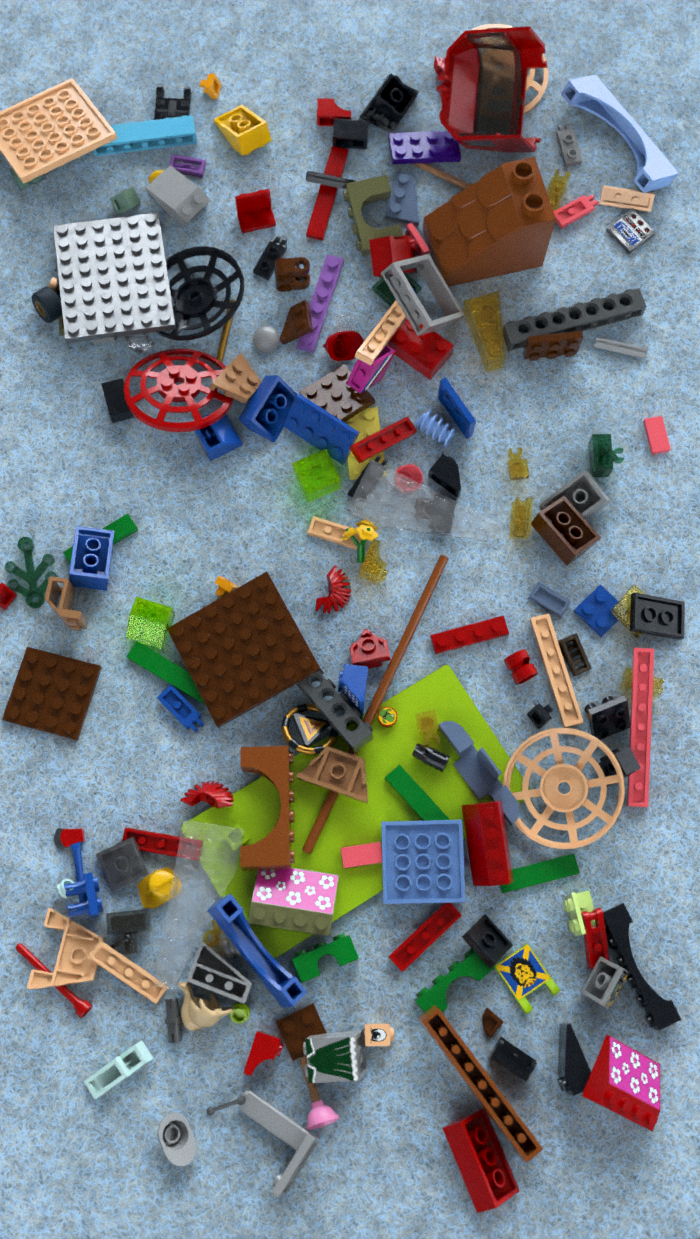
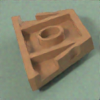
M239 353L208 388L213 391L215 388L225 391V396L245 404L257 390L261 380L245 357Z
M327 746L320 752L318 757L309 762L310 765L296 775V778L368 803L365 760L361 757Z

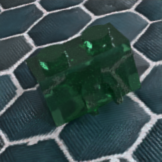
M592 434L588 443L590 473L593 477H609L613 470V462L619 464L624 460V457L620 458L616 455L622 454L623 448H616L612 451L611 434Z

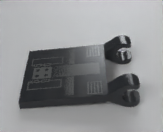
M157 85L154 120L182 117L184 115L189 116L192 95L191 87H184L183 99L164 98V86Z

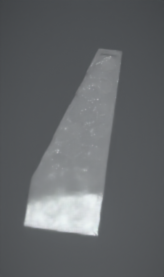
M370 460L347 508V511L379 527L412 530L440 536H454L455 538L474 539L475 541L497 543L505 528V525L373 460Z
M183 819L154 986L170 989L176 988L212 919L207 910L224 896L237 871L244 829Z

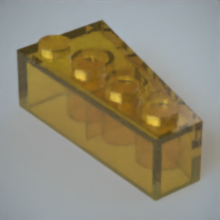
M499 291L465 300L463 312L485 371L490 372L503 368L506 356Z

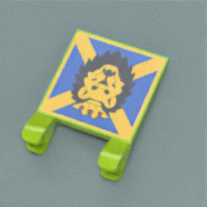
M528 943L495 965V969L525 1014L533 1010L525 997L543 984L546 985L552 995L560 991Z

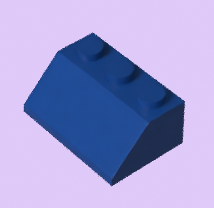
M266 375L238 420L249 430L275 442L284 428V423L298 394L280 376Z

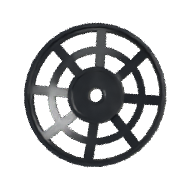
M207 246L188 248L166 259L167 270L175 264H178L181 270L180 273L169 281L171 296L174 297L175 306H173V313L179 312L183 315V318L179 323L175 322L176 329L170 334L163 331L156 333L168 339L186 341L207 336L221 328L235 314L244 294V277L236 260L223 250ZM195 256H211L208 266H194L187 269L184 262L185 259ZM217 258L225 260L235 269V272L228 278L222 271L215 268ZM205 272L203 278H191L190 274ZM212 274L220 277L223 282L214 287L210 282ZM184 278L185 282L177 290L171 289L176 282ZM239 278L240 289L235 302H229L231 296L230 284ZM226 288L225 300L218 301L217 293ZM199 295L196 300H192L193 297ZM213 307L220 308L210 319L207 318L206 313ZM225 309H231L218 323L210 326V323L214 322ZM200 317L201 323L186 325L190 318ZM202 327L204 331L195 334L178 335L182 330H194Z

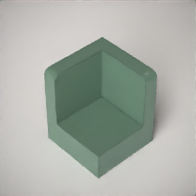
M133 187L110 198L118 215L141 203Z

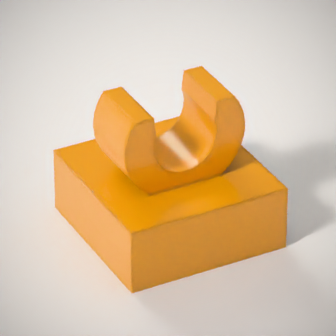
M215 73L208 74L207 80H201L199 86L204 87L203 93H208L211 99H217L221 83Z
M218 576L214 582L220 586L215 592L220 598L228 592L230 593L239 588L223 576Z

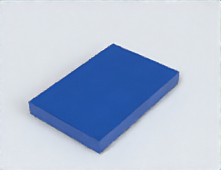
M445 377L440 380L437 398L464 437L468 439L473 436L476 420Z

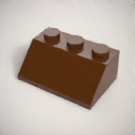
M565 496L540 511L531 522L533 528L566 566L582 556L601 538Z

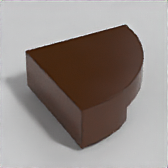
M486 1008L482 1024L485 1033L491 1038L503 1021L490 1009Z

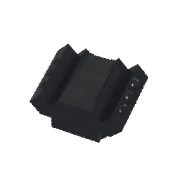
M390 73L361 113L360 118L392 133L418 96L419 91L402 83L398 76Z

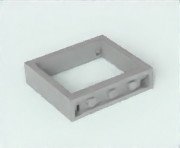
M429 254L393 262L381 272L382 277L417 336L454 325L465 316ZM417 267L445 317L431 321L405 277L404 270Z

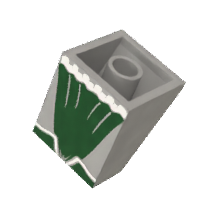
M363 1029L310 1035L305 1039L306 1042L303 1043V1053L307 1055L305 1076L308 1077L309 1083L359 1081L367 1073Z

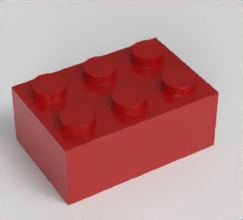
M408 319L398 328L388 342V346L396 351L395 355L429 380L434 377L452 356L454 348L452 343L435 331L417 336Z

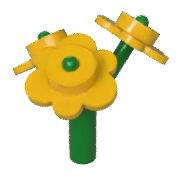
M369 520L357 522V528H347L343 532V538H341L342 541L351 538L357 546L358 563L365 562L366 540L373 541L378 537V533L375 532L378 528ZM354 534H359V537L361 538L360 543L354 537Z

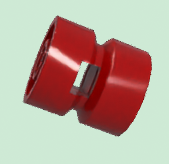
M526 649L517 651L504 659L507 669L512 671L511 677L516 685L538 675L534 664L529 663L531 658Z

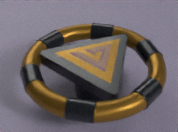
M305 703L291 708L285 714L281 725L283 737L290 747L303 754L316 755L320 754L327 746L332 747L338 733L327 720L297 714L305 711H314L323 716L313 704ZM292 717L304 746L299 744L290 735L289 725ZM329 726L331 727L330 737L325 744L309 747Z

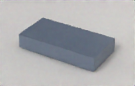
M540 582L537 583L528 599L559 618L562 617L571 602Z

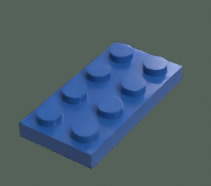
M301 394L296 395L283 426L342 465L346 463L351 453L349 448L355 444L360 433Z

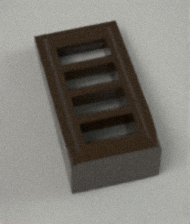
M577 633L558 640L561 653L573 676L592 669ZM572 641L573 645L567 647L566 643ZM576 648V652L572 654L569 653L570 650ZM578 655L581 657L578 660H572L573 657H576ZM581 662L584 663V666H581L577 669L575 668V665Z

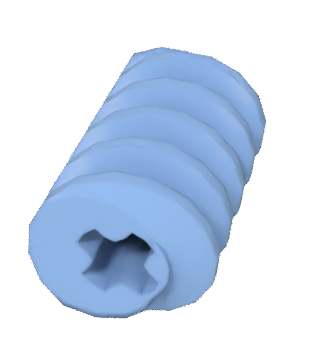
M432 410L423 413L416 422L415 428L420 426L421 432L426 430V436L432 434V440L438 438V444L444 443V448H446L455 435L456 427L454 426L449 429V422L443 425V418L437 421L438 414L431 417Z

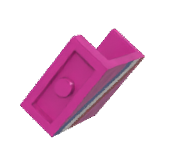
M386 345L371 366L357 359L346 384L360 394L382 380L396 351Z

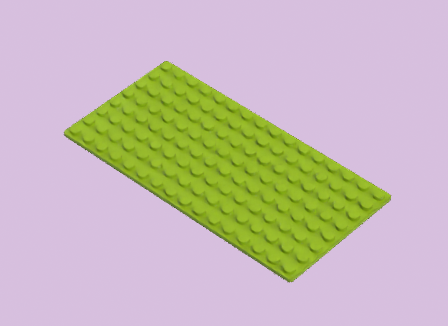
M444 665L380 705L371 724L373 739L362 747L357 754L358 757L365 760L368 803L339 794L311 854L302 851V848L330 790L296 778L297 773H301L310 765L309 762L320 754L308 755L299 753L294 757V764H290V771L294 772V783H290V791H294V803H291V810H294V823H291V830H294L295 842L291 843V851H295V863H291V868L339 875L332 922L383 891L382 863L344 869L341 848L381 842L382 848L381 822L423 821L385 780V777L399 764L450 820H462L463 839L466 838L462 805L492 801L487 794L478 799L453 764L461 758L439 730L438 724L444 721H453L462 726L473 740V746L476 750L479 751L483 747L502 773L498 779L503 785L504 773L510 757L449 665ZM383 707H392L397 712V721L391 727H384L378 722V713ZM351 724L347 729L354 731L358 726ZM339 734L332 748L348 753L350 748ZM330 735L311 747L325 744ZM417 744L434 748L450 756L443 772L424 764L412 755ZM514 766L511 775V793L522 791L523 777L516 766ZM263 776L232 794L234 801L231 803H233V806L220 809L212 806L181 826V830L186 838L204 841L200 858L201 865L220 897L232 894L242 907V912L247 922L258 870L243 871L240 867V847L234 851L222 834L239 822L250 837V840L242 845L247 846L262 840L273 830L280 815L281 800L276 787ZM524 799L517 800L518 804L524 801ZM249 924L254 934L274 959L313 935Z

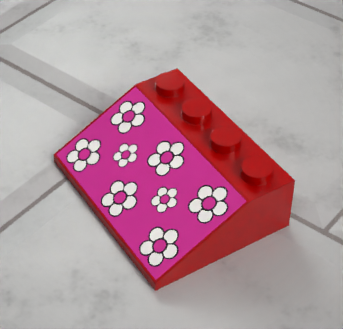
M606 1034L582 1096L653 1132L660 1114V1064Z

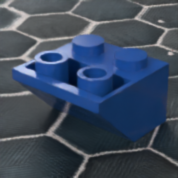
M226 414L212 425L194 430L210 461L243 446Z

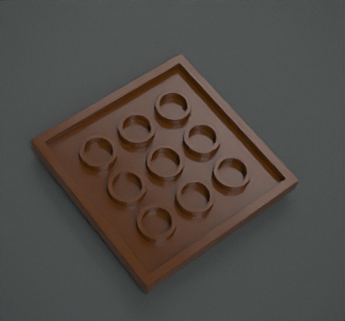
M27 647L2 720L78 741L102 667Z

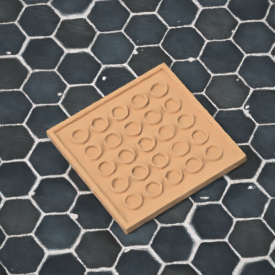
M73 78L0 112V152L23 184L117 139L116 132Z

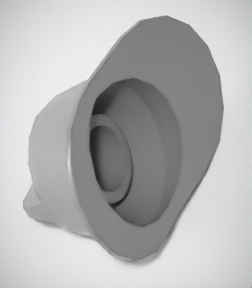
M174 1112L166 1115L159 1124L158 1141L167 1160L171 1164L180 1167L188 1165L196 1155L197 1148L186 1117L180 1113Z

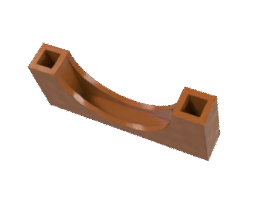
M289 746L241 747L242 771L256 773L268 779L278 790L281 800L280 815L273 830L265 838L254 844L240 846V867L243 871L291 869V863H295V851H291V843L295 842L294 830H291V823H294V810H291V803H294V791H290V783H294V772L290 771V764H294V754L290 752Z

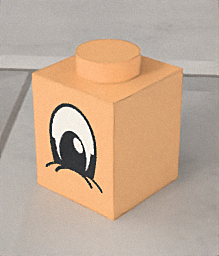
M364 1024L365 1046H390V1041H394V1028H390V1024Z

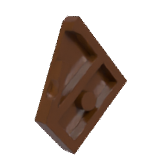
M306 300L290 307L280 336V342L283 345L313 331L310 306Z

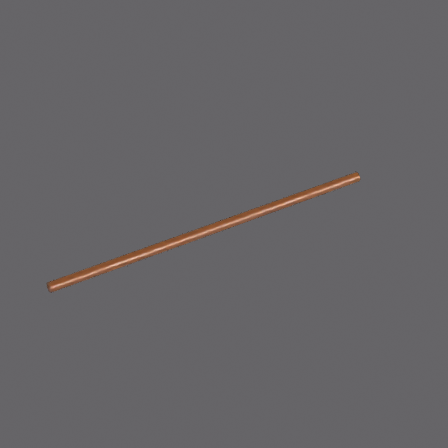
M439 556L363 718V723L367 722L371 726L449 560L446 556ZM349 748V750H348V753H349V754H352V755H355V756H357V754H358V752H359V751H357L356 753H354V752L351 750V748ZM329 791L302 851L308 854L312 853L339 793Z

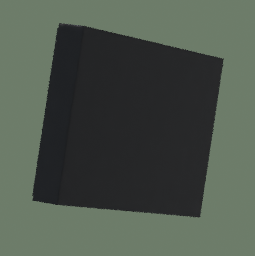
M635 592L631 594L630 631L672 639H684L685 602Z

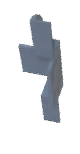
M444 721L438 724L439 730L461 758L453 764L478 799L487 794L492 801L502 800L504 818L512 826L520 814L519 804L507 786H503L498 778L502 773L483 747L479 751L476 750L473 746V740L458 723Z

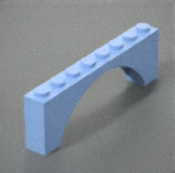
M593 75L568 81L561 95L569 105L589 111L607 122L630 146L637 163V176L633 181L643 193L669 186L679 173L599 78Z

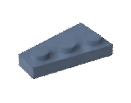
M397 171L385 219L407 224L413 223V225L419 226L414 175Z

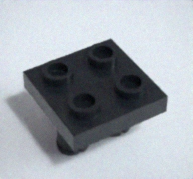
M624 695L616 699L608 696V699L605 697L602 700L601 705L596 706L594 703H590V705L588 704L584 708V711L589 716L591 735L599 740L630 728L628 700Z

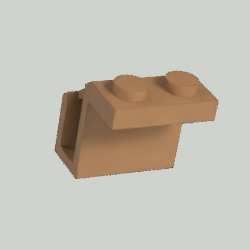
M49 576L45 600L69 629L74 631L87 629L88 621L83 613L71 610L76 590L69 579ZM58 583H64L63 588H61L58 585ZM62 592L59 607L57 608L59 593Z

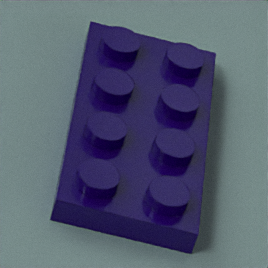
M448 131L388 134L392 164L460 162L461 160L459 143Z

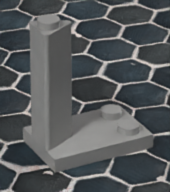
M247 1089L243 1094L246 1102L241 1106L240 1110L297 1151L284 1173L278 1174L272 1184L275 1187L272 1193L280 1198L289 1191L320 1137L308 1131L254 1091Z

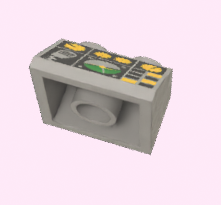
M600 956L581 993L610 1010L617 999L621 987L625 984L629 972Z

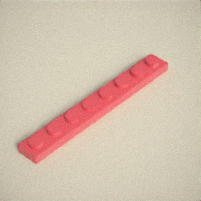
M633 648L629 747L641 769L628 776L627 806L648 807L654 669V649Z

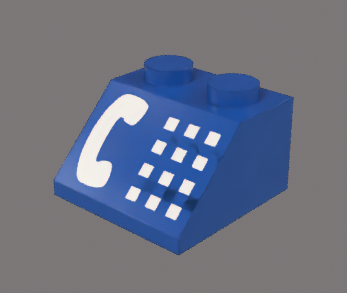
M344 664V671L339 673L338 692H342L348 700L347 704L349 707H354L361 715L359 718L363 719L368 666Z

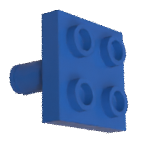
M92 872L84 874L83 881L64 884L65 890H68L65 891L66 897L85 893L88 898L85 902L68 904L70 918L84 914L91 916V919L100 917L99 912H103L101 897H96V892L100 891L97 877H93Z

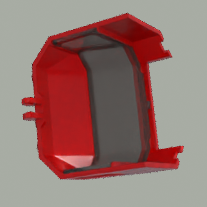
M530 26L466 30L447 49L444 58L445 74H440L437 78L439 82H443V85L437 86L436 90L438 93H441L442 102L439 119L454 139L466 149L510 153L536 151L537 146L535 144L539 143L541 138H524L522 136L528 69L548 68L547 61H543V54L546 52L545 44Z

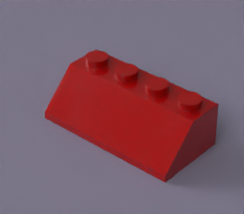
M502 800L462 805L473 886L511 884L514 880Z
M484 1108L461 1117L442 1128L477 1213L497 1208L520 1191L490 1118Z

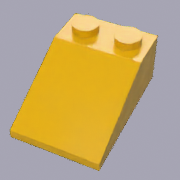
M243 105L213 119L234 150L242 156L248 155L253 150L264 147L272 141L267 122Z

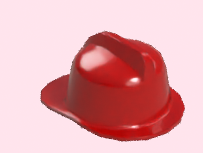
M341 331L331 334L327 338L326 343L323 344V347L326 348L330 358L334 361L352 360L356 358L354 356L364 341L362 336L356 331Z

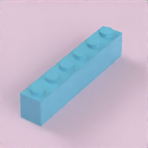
M193 115L112 125L111 127L116 132L117 139L95 149L93 152L95 156L197 144Z

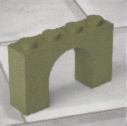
M387 175L346 183L345 191H343L345 202L348 201L349 207H347L348 216L353 219L354 223L352 224V231L354 235H357L358 239L356 241L357 250L361 251L362 256L371 255L370 239L403 236L400 224L380 229L373 228L363 220L361 215L362 209L367 204L390 199L391 188Z

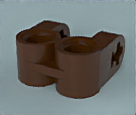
M279 258L274 262L276 289L278 291L303 290L309 287L310 276L308 273L310 271V263L307 258ZM300 264H303L304 269H300ZM300 278H304V283H301Z

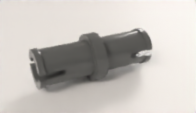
M179 998L165 999L167 1013L165 1024L168 1026V1043L182 1041L180 1030L182 1018L179 1017Z

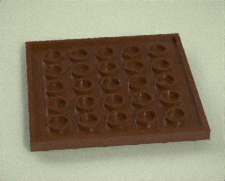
M268 572L261 574L167 628L218 728L321 670Z

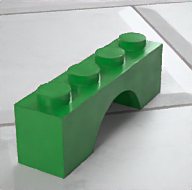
M471 948L464 954L465 959L462 962L455 961L448 967L450 972L445 976L442 974L438 975L432 981L434 984L428 990L426 987L416 994L418 998L415 1002L424 1013L433 1005L443 1012L448 1008L446 1004V991L453 980L465 976L480 981L496 967L493 966L489 969Z

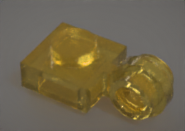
M212 919V923H214L213 930H208L203 935V942L209 947H214L218 944L219 935L222 931L214 919ZM211 934L215 936L213 942L208 941V936Z

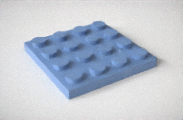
M462 820L381 822L383 904L466 902Z

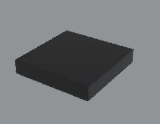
M486 914L462 936L489 969L513 946Z

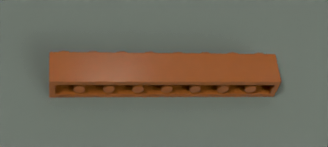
M433 1005L418 1020L520 1158L528 1163L543 1150L542 1146L441 1010Z

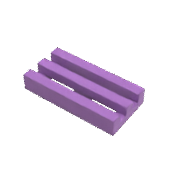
M172 154L169 165L181 174L203 178L206 160ZM175 161L186 162V163H184V164H182V163H176ZM189 163L201 165V167H199V166H193V165H190Z

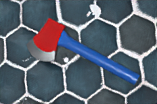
M57 828L54 835L55 845L60 851L71 846L77 882L83 881L84 870L81 846L82 842H85L84 829ZM85 893L78 894L79 902H85L87 895Z

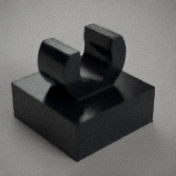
M539 703L527 716L538 729H541L552 719L549 713L553 709L549 704L543 708Z

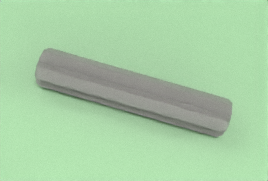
M596 337L594 347L640 358H645L647 355V348L601 337Z

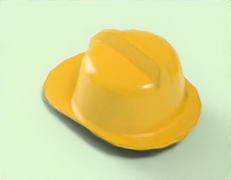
M164 867L146 876L137 885L143 907L153 909L171 900L179 894L182 882L171 868Z

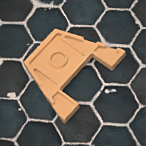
M48 908L43 926L64 931L54 972L49 973L32 969L27 989L34 990L94 981L98 965L88 957L100 940L104 942V938L56 912L54 909Z

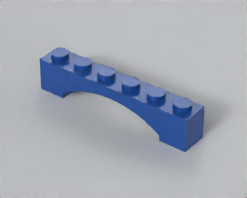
M232 894L221 897L207 910L282 1008L293 1007L307 993L298 979L287 972L262 945L249 926L242 912V907Z

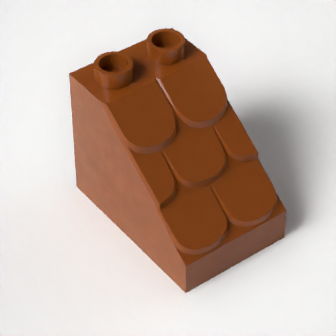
M535 157L503 163L484 175L478 182L450 198V201L424 217L423 231L431 258L448 287L543 266L556 218Z

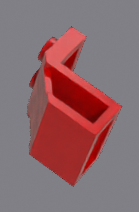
M409 235L370 239L373 275L375 277H382L381 272L393 262L415 257L414 250L417 248L415 239ZM417 267L404 270L403 273H417Z

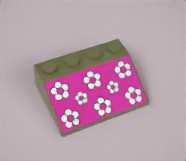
M298 868L258 870L248 924L330 937L339 875Z

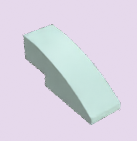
M140 1041L84 1082L96 1100L151 1061L153 1057L143 1041Z

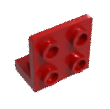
M261 189L256 192L235 196L237 217L242 234L276 226L271 208L269 189Z

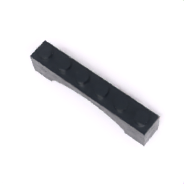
M624 903L604 911L605 930L609 935L607 941L611 949H615L619 956L617 957L619 966L629 972L626 980L629 986L635 989L638 995L636 996L637 1003L641 1008L644 1007L647 1013L645 1018L650 1028L654 1027L655 1030H661L680 1021L681 1018L673 1001L665 1000L659 996L645 981L635 963L629 941V924L633 921Z

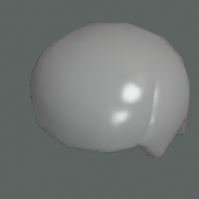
M262 326L254 333L253 343L257 350L268 354L274 352L280 345V336L275 328Z

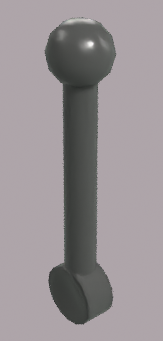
M240 1095L237 1100L217 1107H208L206 1110L207 1114L213 1115L215 1111L236 1104L243 1105L246 1102V1098Z

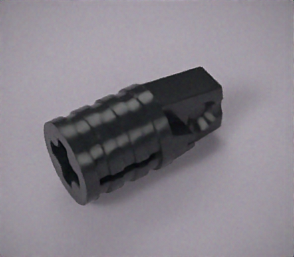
M417 744L412 753L414 757L421 760L424 764L440 772H443L450 756L434 748Z

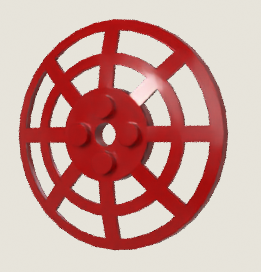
M169 349L145 357L133 366L124 383V398L131 413L144 424L168 432H190L212 425L228 412L234 398L226 397L217 392L218 388H215L213 391L202 385V378L211 377L213 382L226 366L209 354L191 349ZM179 354L192 355L191 357H188V356H172V357H168L169 355H179ZM199 358L209 360L214 364L216 362L217 366L222 370H213L208 364L199 360ZM161 359L151 364L145 371L138 370L152 360ZM186 360L187 362L185 365L174 366L171 361ZM162 363L166 366V369L160 373L152 371ZM197 363L207 371L197 372L192 367ZM132 376L141 377V392L131 397L129 391L130 379ZM147 377L157 379V385L146 389ZM159 392L165 400L162 404L150 395ZM200 392L207 394L203 400L197 403L194 402L193 399ZM145 398L152 406L160 409L157 418L150 417L142 412L135 403ZM213 398L223 402L222 406L215 412L204 418L201 417L198 409L207 405ZM172 402H186L188 406L177 407L170 405ZM167 412H191L194 421L177 423L167 422L164 419Z

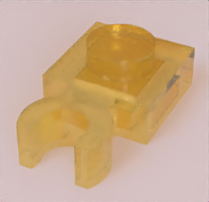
M521 447L518 448L517 455L512 453L511 448L508 451V457L511 459L507 463L510 481L529 478L527 460L521 459L523 453Z
M435 710L416 714L419 734H426L424 739L425 746L429 747L428 740L430 738L435 739L436 745H439V736L434 733V731H439Z

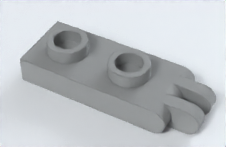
M569 123L565 124V130L562 124L558 125L559 131H556L564 166L582 164V157L574 129H570Z

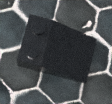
M561 1023L558 1074L560 1078L557 1081L562 1091L575 1096L584 1091L591 1071L571 1023Z

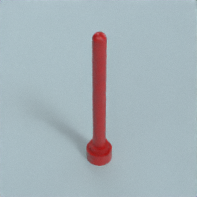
M19 943L16 945V950L36 970L52 973L23 944ZM66 985L55 986L74 1005L75 1013L80 1018H83L92 1009L93 1005L88 1000H80Z

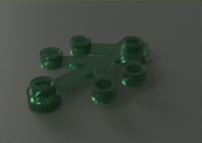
M22 537L18 541V548L24 553L27 573L18 568L12 561L5 564V570L9 574H15L29 583L30 590L21 586L16 579L9 580L7 586L12 591L23 595L29 607L39 608L45 602L44 593L47 590L48 577L50 575L56 577L57 575L53 571L48 572L39 588H37V581L47 567L54 564L55 559L51 554H45L42 562L35 570L32 557L34 542L29 537ZM25 544H30L28 549H24ZM51 557V562L46 563V558ZM9 565H14L12 570H8ZM12 583H17L15 588L10 587ZM33 597H39L38 601L33 602Z

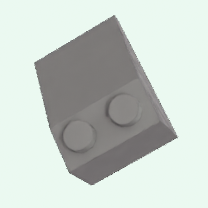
M171 165L145 188L182 229L210 202L207 195L196 184Z
M584 470L540 503V505L545 509L565 496L583 518L587 519L611 501L592 474Z

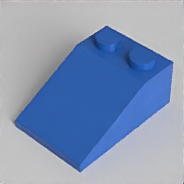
M76 526L69 572V581L73 587L107 591L114 531Z

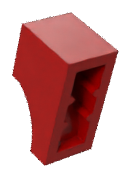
M317 98V126H334V119L351 120V111L337 106L335 99Z
M257 1031L243 1074L252 1076L255 1068L261 1062L267 1059L275 1060L276 1056L280 1057L284 1045L280 1043L281 1038Z

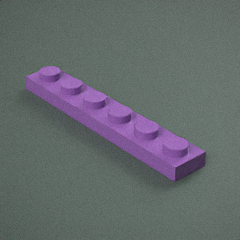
M326 255L310 303L313 331L299 337L296 349L314 353L344 263L343 258Z

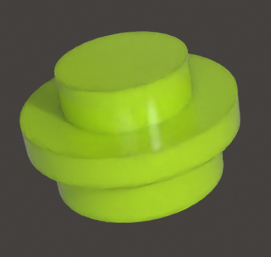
M238 1002L231 1006L233 1011L230 1013V1017L233 1022L241 1024L249 1019L250 1009L246 1004Z

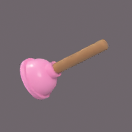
M302 1056L299 1060L312 1100V1110L308 1114V1125H306L307 1130H314L339 1120V1116L335 1114L330 1106L324 1105L323 1100H320L316 1084L309 1083L308 1077L305 1076L307 1056Z

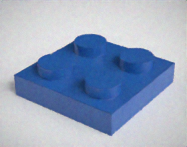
M600 584L574 609V612L594 632L602 637L628 610Z

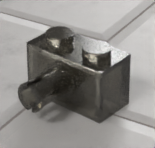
M141 909L106 913L107 934H122V936L130 934L132 940L124 942V954L138 953L136 934L138 932L152 931L151 910Z

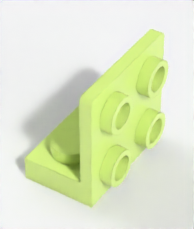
M590 891L568 894L565 896L566 900H563V905L566 913L569 912L571 920L568 921L570 932L574 933L575 937L584 935L586 931L581 912L587 911L589 913L594 909ZM595 920L591 921V926L596 925Z

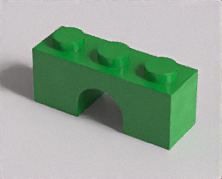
M342 933L333 937L334 942L326 944L323 941L314 945L315 950L307 953V950L304 949L295 953L296 958H293L292 961L301 983L320 976L318 961L324 955L334 956L339 967L359 959L350 935L345 936Z

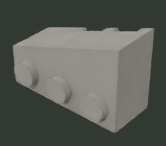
M201 941L186 981L246 1004L253 983L205 942Z

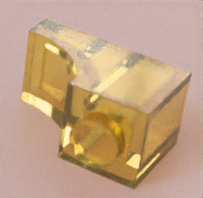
M374 539L360 567L358 577L380 585L381 580H386L389 571L386 570L387 563L383 562L379 555L380 541Z

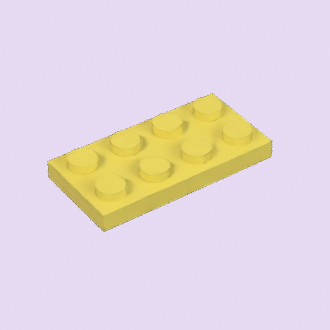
M368 407L344 422L360 432L355 443L380 431L378 407ZM351 452L347 459L349 479L357 480L371 459L375 461L378 455L381 456V459L378 461V464L381 465L384 461V452L360 464Z

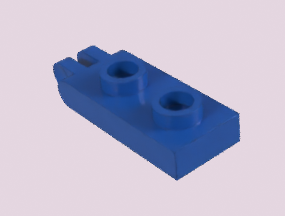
M172 685L157 697L187 730L191 728L196 733L198 731V728L194 725L196 722L200 727L204 726V723L200 720L202 717L200 713Z

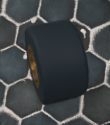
M44 287L32 294V303L39 316L45 322L51 323L62 316L61 300L53 289Z

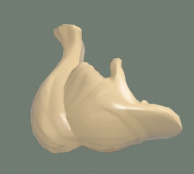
M179 982L177 984L184 992L181 1018L188 1030L197 1031L202 1027H211L222 1019L223 1016L232 1013V1007L221 1008L214 994H210V1002L204 998L194 997L190 982Z

